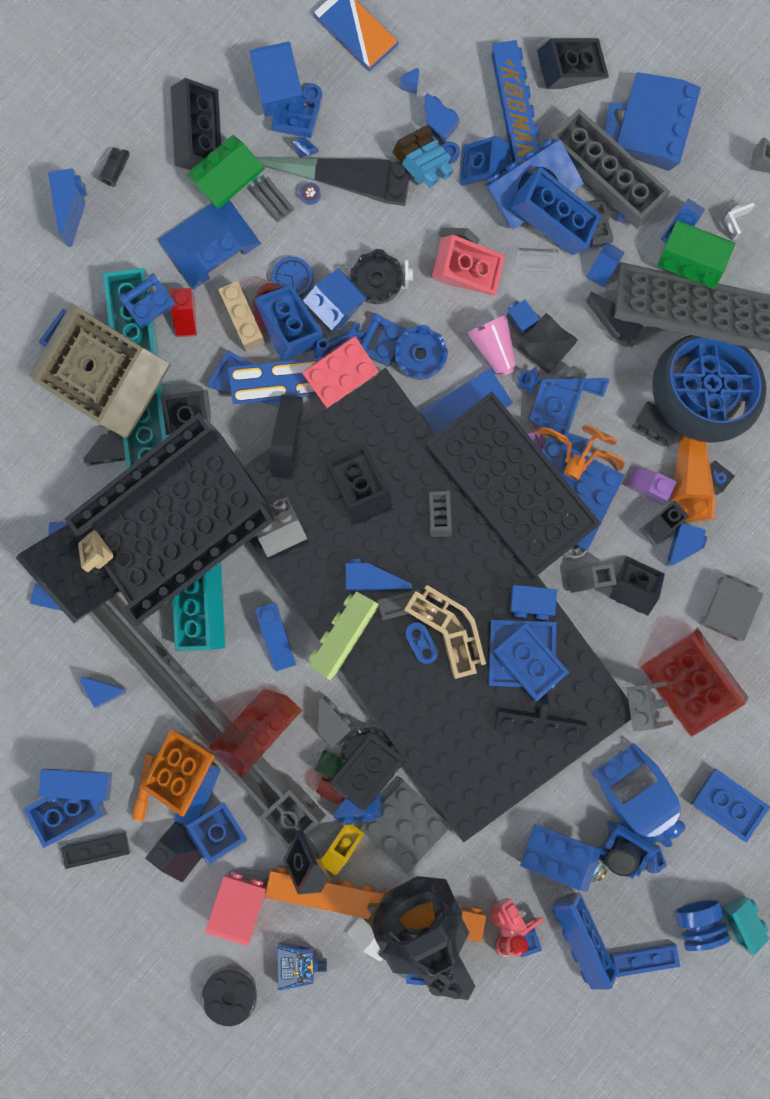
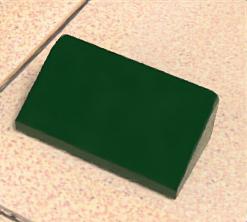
M323 750L315 771L334 779L343 768L340 757Z

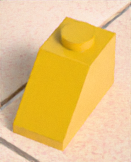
M344 825L321 858L324 867L336 876L347 863L364 833L354 825Z

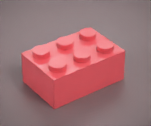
M352 336L301 373L323 405L328 408L379 371L357 338Z

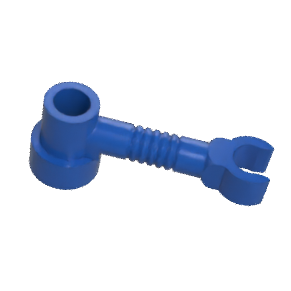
M361 323L354 324L348 332L329 341L323 338L319 339L314 348V358L324 357L331 352L332 348L344 343L352 336L362 339L365 331L361 333L356 332V330L360 329Z

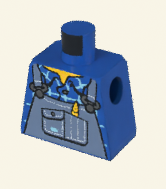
M287 943L278 944V990L313 984L314 972H327V958L314 959L313 947Z

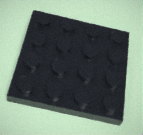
M67 524L19 553L16 559L75 624L121 592L104 566L100 569L94 567L89 572L81 568L78 543L85 537L76 536Z

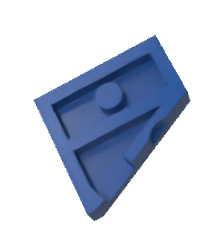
M314 101V105L306 106L297 111L274 116L271 124L272 131L312 138L321 107L320 101Z

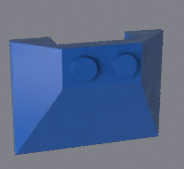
M230 200L219 209L209 204L158 239L193 290L210 279L209 272L241 251L245 255L261 244Z

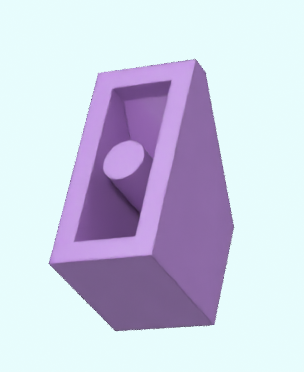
M633 467L625 486L660 504H664L668 501L676 481L658 472Z

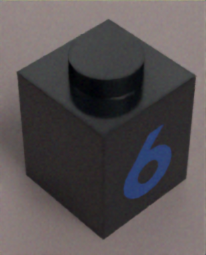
M714 460L710 463L714 493L718 495L725 490L735 475Z

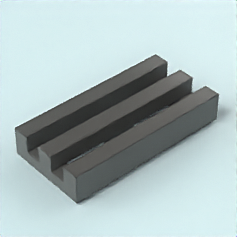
M269 177L265 178L264 182L261 181L258 184L259 186L252 188V192L277 222L294 210V207ZM266 186H269L272 189V191L277 195L281 202L286 206V210L281 206V204L276 200V198L272 195V193L267 189ZM261 190L264 191V193L279 209V211L281 212L280 215L277 214L273 207L263 197V195L260 193Z

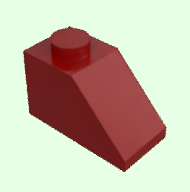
M192 288L170 289L171 298L176 304L171 308L176 337L197 336L195 295Z

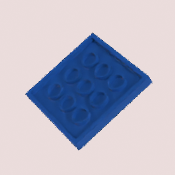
M548 437L542 452L596 518L602 522L625 475L593 459L585 471L582 472L580 479L574 480L563 474L568 464L565 462L568 447ZM571 449L572 458L574 454L579 456L582 455V453L574 449ZM599 526L575 546L587 551Z

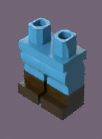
M425 125L413 133L398 139L392 153L407 171L415 177L414 180L417 184L423 181L431 188L440 179L436 175L437 173L445 180L451 176L454 170L448 163L451 156L448 152H445L442 146L436 143L430 135L432 130L428 125Z

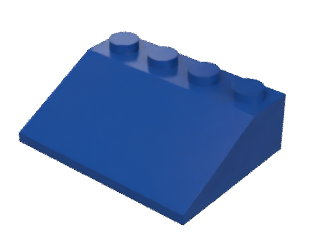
M637 72L616 142L631 156L670 171L680 164L701 87L683 79Z

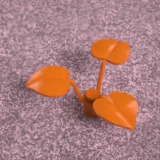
M584 425L582 427V430L592 435L582 455L574 454L573 458L571 457L572 442L565 435L547 427L538 428L533 432V434L552 437L567 445L565 462L568 464L563 474L574 480L580 479L582 472L585 471L586 467L596 456L612 464L618 472L625 465V461L619 456L594 448L591 451L593 454L587 461L584 459L596 438L611 445L617 443V440L611 435L601 432L593 426Z

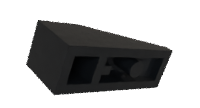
M591 291L586 300L588 305L620 345L632 347L644 325L614 318L615 303Z

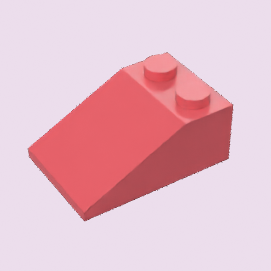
M450 235L440 240L431 278L451 286L494 296L497 292L505 255L458 236Z

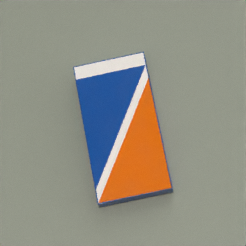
M326 0L313 12L314 17L369 71L399 45V41L357 0Z

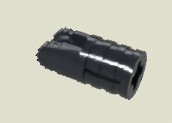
M113 147L98 179L108 186L115 187L130 156L129 151L122 149L120 152L118 148Z

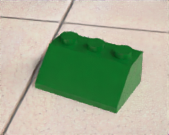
M232 135L203 161L194 166L186 175L196 190L219 209L265 168L248 147L235 135Z
M676 220L660 254L657 267L715 289L726 269L736 243Z

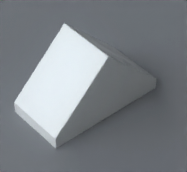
M359 917L347 934L363 952L381 962L383 958L378 955L381 949L375 940L371 925L365 918Z

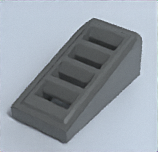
M429 491L430 537L452 536L450 491ZM446 499V502L433 503V500ZM446 508L447 511H434V509ZM434 517H447V520H434Z

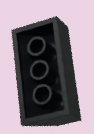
M184 78L171 86L175 166L192 170L194 166L198 165L221 145L219 94L216 88Z

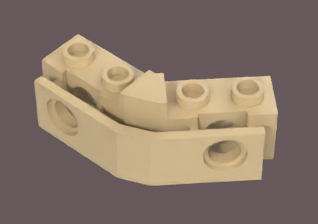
M425 585L423 588L425 589L423 595L414 591L403 610L442 633L453 677L456 679L476 674L475 664L484 665L486 662L475 619L465 607L428 585ZM428 595L444 605L439 608L425 600ZM449 604L460 610L469 622L471 637L467 636L466 630L456 616L446 609ZM469 641L474 650V660H471L467 642Z

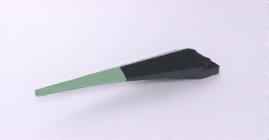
M257 158L264 167L325 183L385 204L406 205L411 174L401 162L384 159Z

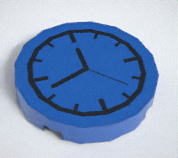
M287 257L281 259L275 265L272 271V283L276 290L292 285L299 297H301L310 290L313 284V272L305 260L298 257Z

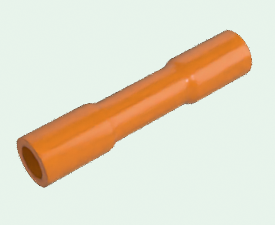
M145 755L140 787L157 757L156 755ZM139 787L131 819L144 821L149 793Z

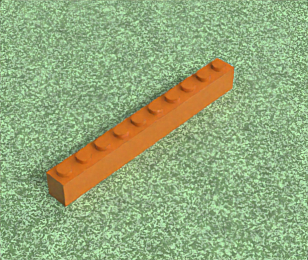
M276 866V869L272 868L270 871L265 898L369 919L371 916L367 909L369 903H379L384 894L391 889L383 888V891L374 890L375 886L362 884V887L355 886L352 881L341 879L340 882L332 881V877L329 876L321 893L298 895L287 868ZM432 902L424 903L408 910L398 921L404 927L418 930L430 927L435 919ZM469 906V909L460 907L462 919L470 932L466 940L482 942L486 921L485 912H482V908Z

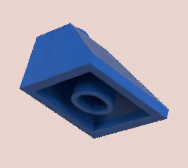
M497 136L464 145L460 184L467 185L482 181L493 176L495 173H500L510 164L511 144Z

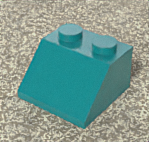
M743 895L723 905L722 909L739 946L753 956L769 941L766 933L769 930L764 920L759 919L756 913L759 910L754 900H750Z

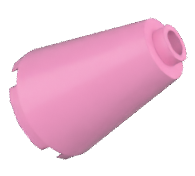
M506 315L467 332L470 339L496 374L501 373L502 376H505L514 371L512 367L516 366Z

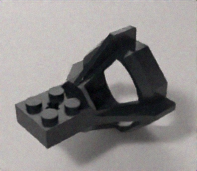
M416 876L387 891L379 903H369L367 906L371 914L369 922L375 940L393 973L421 975L430 993L435 996L463 1000L470 998L476 986L459 956L470 932L462 919V911L446 879ZM432 902L435 919L430 927H424L418 933H410L398 921L408 910L418 905ZM389 935L397 941H389Z

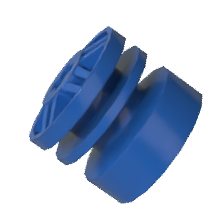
M719 900L698 901L675 910L678 926L680 928H689L681 934L682 939L686 940L683 944L687 951L711 950L731 940L730 934L726 932L727 924L717 922L724 917Z

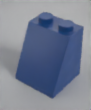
M290 41L249 50L264 116H276L281 113L305 108Z

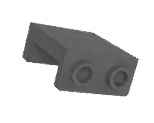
M727 575L718 579V588L706 616H703L700 621V625L738 642L744 641L763 593L758 591V587L751 584H746L745 586L739 583V579Z

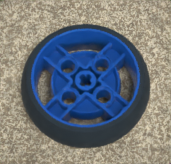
M694 335L679 339L664 351L657 362L652 380L654 401L664 420L683 436L700 442H722L740 436L757 421L766 400L765 375L758 360L748 348L727 344L722 341L708 340ZM692 356V362L687 364L681 373H672L675 361ZM738 401H745L743 414L739 418L727 421L726 413L730 412Z

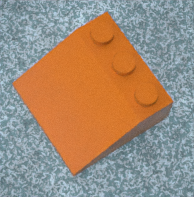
M171 729L140 788L184 817L215 755L189 735Z

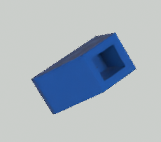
M427 93L424 101L426 125L432 130L430 135L441 144H444L457 129L459 117L453 109L446 108L438 97H432Z
M688 198L661 240L666 243L676 220L695 226L706 209Z
M381 793L365 813L345 799L334 812L333 818L342 825H352L354 821L362 820V822H374L375 818H382Z

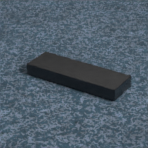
M127 832L61 847L65 869L131 854Z

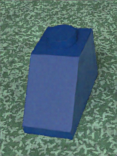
M684 523L677 526L666 566L675 565L697 553L701 548H704L707 542L706 530Z

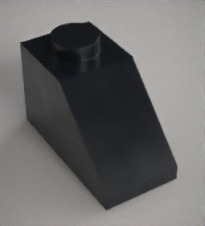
M112 430L107 431L108 434H102L83 458L84 463L88 466L126 461L123 436Z

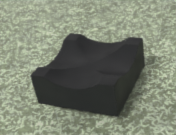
M545 313L532 330L519 342L517 348L549 374L573 348L578 339L564 330L548 313Z

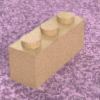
M238 281L218 289L245 351L247 352L265 344Z

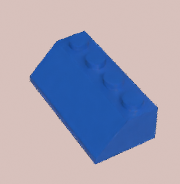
M538 167L519 189L511 206L514 212L571 255L588 249L601 218L600 213L541 167Z
M580 891L557 900L552 912L557 922L560 921L565 941L569 942L572 947V957L576 963H579L582 969L581 976L584 982L588 983L591 989H612L617 976V970Z

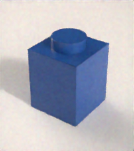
M526 299L522 302L516 301L508 307L509 310L506 317L519 336L531 330L539 322V318Z

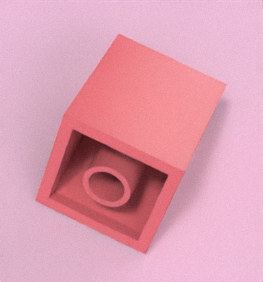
M231 871L230 874L226 873L223 877L205 933L248 946L254 933L267 885L261 879L251 878L250 881L243 879V874Z

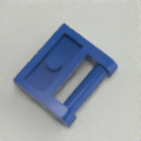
M154 273L150 274L147 280L128 293H122L118 296L141 329L176 305ZM153 285L156 287L157 290L132 306L130 301Z
M373 313L370 318L371 323L360 344L370 359L389 367L394 357L395 345L399 337L407 329L383 318L377 313ZM378 325L383 326L384 329L373 351L369 350L367 347Z

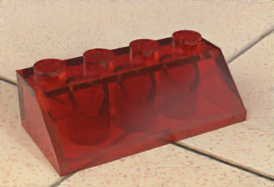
M263 689L210 745L209 749L242 778L301 713L302 709L287 695Z

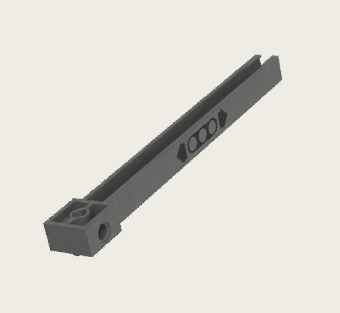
M118 595L91 612L89 615L261 806L265 813L259 818L287 849L290 847L298 830H303L307 834L326 816L298 783L290 788L143 623H140L138 626L134 625L124 610V607L127 605Z

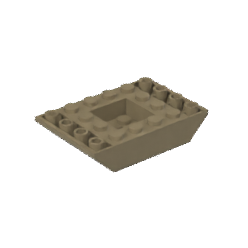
M71 303L29 376L34 382L97 423L128 439L171 364ZM93 360V369L87 371L86 366L88 362Z

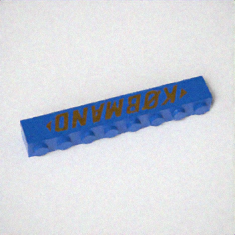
M517 40L492 44L491 57L508 143L511 144L512 162L517 161L518 163L524 159L523 155L534 149L537 151L540 149L541 144H537L538 127L537 124H533L534 107L529 104V98L531 97L530 87L525 84L527 73L525 66L522 67L521 60H523L522 48H518ZM538 167L531 168L523 174L519 181L518 191Z

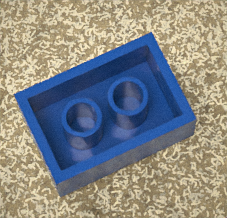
M44 797L24 808L43 848L108 814L103 804H89L90 800L82 799L81 803H68L66 798H59L58 802L45 801Z
M534 824L520 866L576 890L588 892L602 849L545 826Z

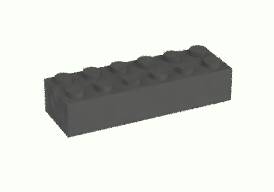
M580 108L550 136L552 139L561 140L580 177L636 229L665 202L670 190Z

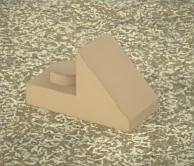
M95 530L78 543L81 568L87 572L94 567L100 569L114 557L111 550Z

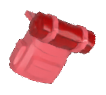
M500 899L489 907L492 924L498 927L501 935L495 941V952L500 956H520L525 954L528 950V943L524 936L542 923L544 918L536 917L525 924L512 899Z

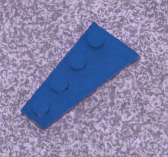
M227 350L206 386L231 394L228 367L254 364ZM280 399L259 402L279 407Z

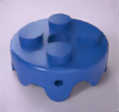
M419 325L406 330L399 337L394 349V359L399 370L407 377L415 380H425L435 376L442 369L448 357V349L442 335L431 330L427 325ZM423 349L426 357L424 359L416 358L415 350Z

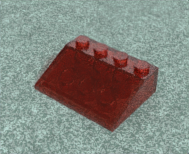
M698 627L641 666L652 683L667 682V686L657 687L656 689L667 700L669 707L691 737L744 706L749 698Z

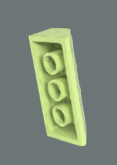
M355 592L354 595L349 594L343 604L346 606L342 614L338 612L332 621V624L335 626L331 632L326 631L320 640L323 644L320 650H314L308 659L311 662L309 667L331 681L378 608V603L358 592Z

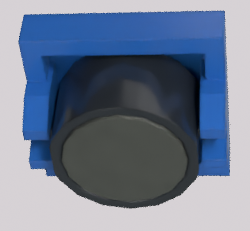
M619 823L599 847L602 849L600 856L605 859L608 869L616 875L628 876L631 879L635 875L640 876L641 871L645 870L648 860L656 850V846Z

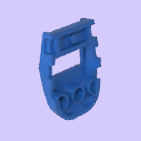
M632 743L631 746L608 762L593 770L592 774L594 778H597L601 791L611 806V810L636 835L646 839L655 838L677 823L681 814V805L678 797L658 765L635 743ZM646 764L658 781L622 805L611 790V787Z

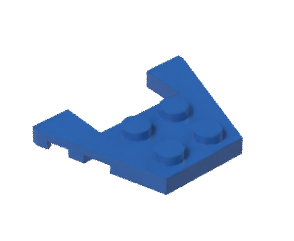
M542 379L529 420L540 428H551L565 435L572 442V449L583 453L589 439L569 433L581 393L585 391L604 397L610 379Z

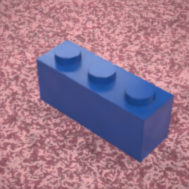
M41 769L38 797H45V801L58 802L59 798H66L68 803H81L82 799L90 800L89 804L102 805L103 801L110 799L112 772Z

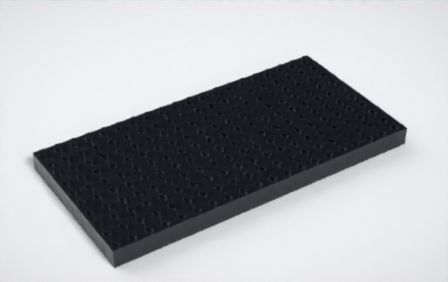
M385 367L299 427L294 449L292 476L270 473V448L244 466L269 504L288 497L307 537L306 540L267 557L257 535L249 540V542L319 641L326 631L331 632L335 626L332 624L333 619L338 612L343 613L346 608L343 605L349 594L354 595L355 592L377 603V599L419 589L420 594L423 595L425 591L423 588L425 585H428L465 607L475 619L486 662L484 665L475 664L476 674L455 679L452 675L441 632L411 614L382 621L379 607L340 667L341 672L464 843L631 720L629 701L557 601L555 616L549 617V620L536 619V615L527 614V618L514 617V613H509L511 586L547 587L539 576L534 578L427 448L425 444L435 436L434 432ZM365 444L390 492L393 506L353 523L325 461ZM429 491H450L451 537H430ZM446 499L433 500V503L446 502ZM446 508L434 509V511H447ZM434 517V520H447V517ZM350 559H363V563H369L411 583L412 590L346 591V563H350ZM428 595L425 600L439 608L444 605ZM449 604L446 609L456 616L466 630L467 636L471 637L469 622L460 610ZM490 620L557 622L556 657L569 673L555 685V688H551L547 692L549 695L548 715L586 721L587 728L583 744L495 731L499 707L539 714L540 699L535 701L524 687L488 686ZM412 623L423 624L430 634L438 650V656L434 662L423 664L416 658L405 635L407 627ZM414 630L412 636L414 638L420 637V631ZM469 641L467 642L471 660H474V650ZM424 649L422 654L424 657H429L431 652L428 649Z

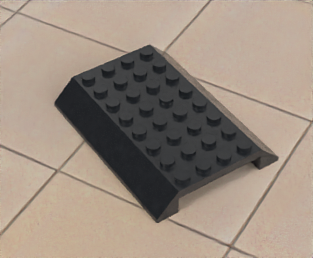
M199 412L64 518L76 536L86 537L95 530L113 553L114 557L104 565V568L128 602L124 610L135 626H138L275 521L270 504L224 437Z

